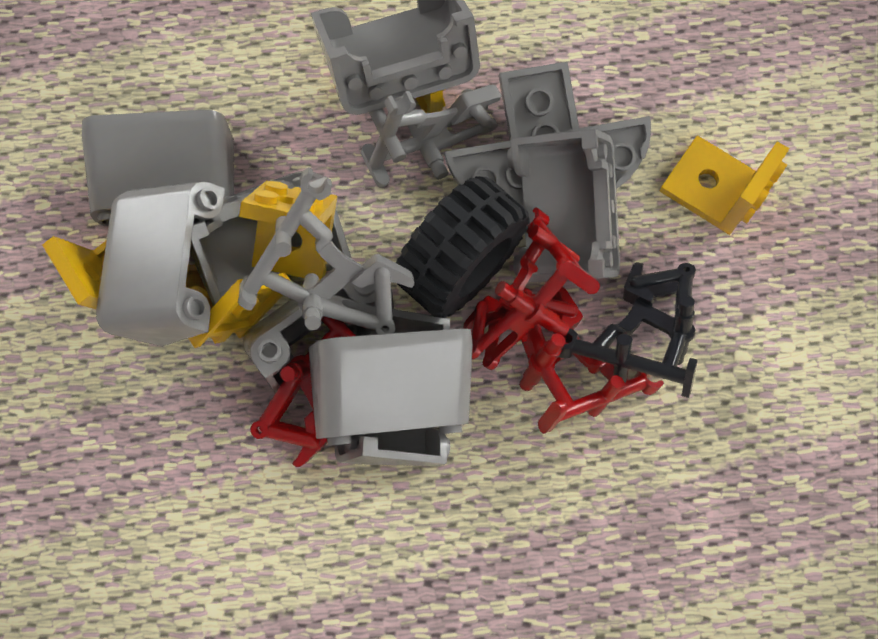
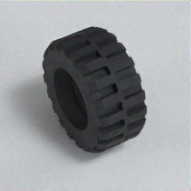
M475 176V178L467 179L463 185L459 184L452 190V193L439 201L435 209L426 215L421 225L411 234L410 240L402 248V254L397 258L396 263L412 272L415 283L413 288L401 284L397 285L432 316L438 318L452 316L456 311L462 309L467 302L477 296V293L500 271L506 260L513 254L516 246L520 244L530 222L526 208L488 177Z

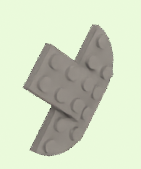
M567 61L499 73L498 78L509 141L444 152L449 171L458 185H463L467 179L475 178V176L488 177L524 207L522 177L518 176L515 170H511L508 165L507 153L508 149L511 148V138L589 129L600 130L610 135L613 141L617 189L632 177L642 159L646 156L651 137L650 116L579 128Z

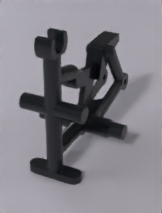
M636 262L633 264L624 285L623 299L633 305L628 315L619 324L608 325L593 343L577 339V332L569 328L568 333L564 336L567 344L563 346L558 357L570 358L575 353L613 364V376H620L624 383L627 381L629 369L683 384L681 396L689 398L698 360L690 358L687 369L677 367V365L684 362L689 342L695 337L696 329L693 325L695 300L692 298V289L696 268L690 263H682L677 269L642 274L644 264ZM676 294L675 317L652 307L653 298ZM642 321L668 334L671 338L662 362L631 354L633 339L630 335L640 326ZM615 340H617L616 350L609 348Z

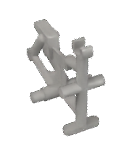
M488 85L475 90L465 89L449 109L433 113H425L424 110L416 109V103L409 90L405 91L404 96L398 101H394L392 95L388 96L384 101L388 110L387 116L383 108L369 112L380 134L376 146L365 144L361 150V155L376 185L383 188L390 181L383 165L384 161L392 159L394 163L404 160L406 154L419 150L436 179L439 180L446 177L449 173L443 163L444 159L439 150L478 134H486L498 127L496 120L491 118L486 112L488 105L498 102L502 97L496 85ZM471 117L479 123L455 134L447 129V127L461 123ZM408 126L413 138L399 142L396 136L398 127Z
M306 168L300 177L301 192L288 214L276 220L275 235L250 276H245L240 283L239 305L246 310H252L257 302V293L261 286L264 285L298 302V306L303 313L305 326L309 330L318 329L321 325L322 317L325 316L375 330L378 335L393 334L395 325L392 313L391 283L413 288L415 282L412 272L380 254L373 255L361 265L342 253L331 241L333 237L331 230L309 211L316 199L323 200L330 194L332 181L326 178L322 186L318 188L311 187L309 181L312 179L313 169ZM300 224L316 238V251L333 267L321 280L314 273L307 274L302 286L271 271L279 257H286L291 253V238ZM350 281L360 288L374 284L375 306L336 296L335 294Z

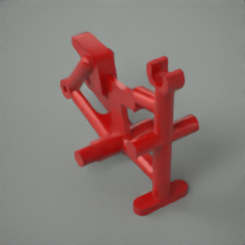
M537 207L532 210L535 218L528 225L526 231L528 237L533 241L521 258V269L511 285L505 281L499 282L495 288V294L500 296L501 299L498 301L489 295L477 303L475 310L463 324V329H471L472 359L478 358L485 350L482 365L489 370L495 369L500 362V358L538 324L548 331H553L563 336L568 333L569 324L561 320L559 315L545 307L568 280L588 294H595L600 289V283L596 278L583 270L578 264L580 256L561 243L547 227L550 221L549 216ZM544 249H546L557 261V270L536 295L531 297L522 290L532 274L538 271L535 263ZM488 326V331L484 334V329ZM506 330H513L498 344L499 336Z
M524 287V289L522 290L531 297L536 295L532 294V292L526 287ZM561 287L545 306L559 315L561 320L569 324L570 329L574 330L583 319L581 311L564 287ZM538 324L521 339L529 364L519 382L521 389L530 391L543 379L556 400L552 402L538 420V428L543 434L551 432L559 422L587 412L592 417H597L610 402L641 390L646 395H653L664 384L662 380L651 382L647 378L648 374L637 372L634 378L627 379L624 383L620 376H613V364L573 353L588 368L590 373L597 374L600 372L608 380L600 391L573 400L554 370L555 365L564 359L558 357L563 346L567 344L564 336L553 332L552 337L546 341Z
M325 316L322 317L321 322L330 330L321 340L356 336L343 321ZM309 352L306 355L294 357L289 364L282 368L280 376L284 381L259 420L255 421L250 427V432L256 439L266 437L302 446L299 455L292 463L295 467H301L306 464L328 443L327 438L316 439ZM302 388L313 408V411L304 418L305 427L280 422L281 417L299 389Z

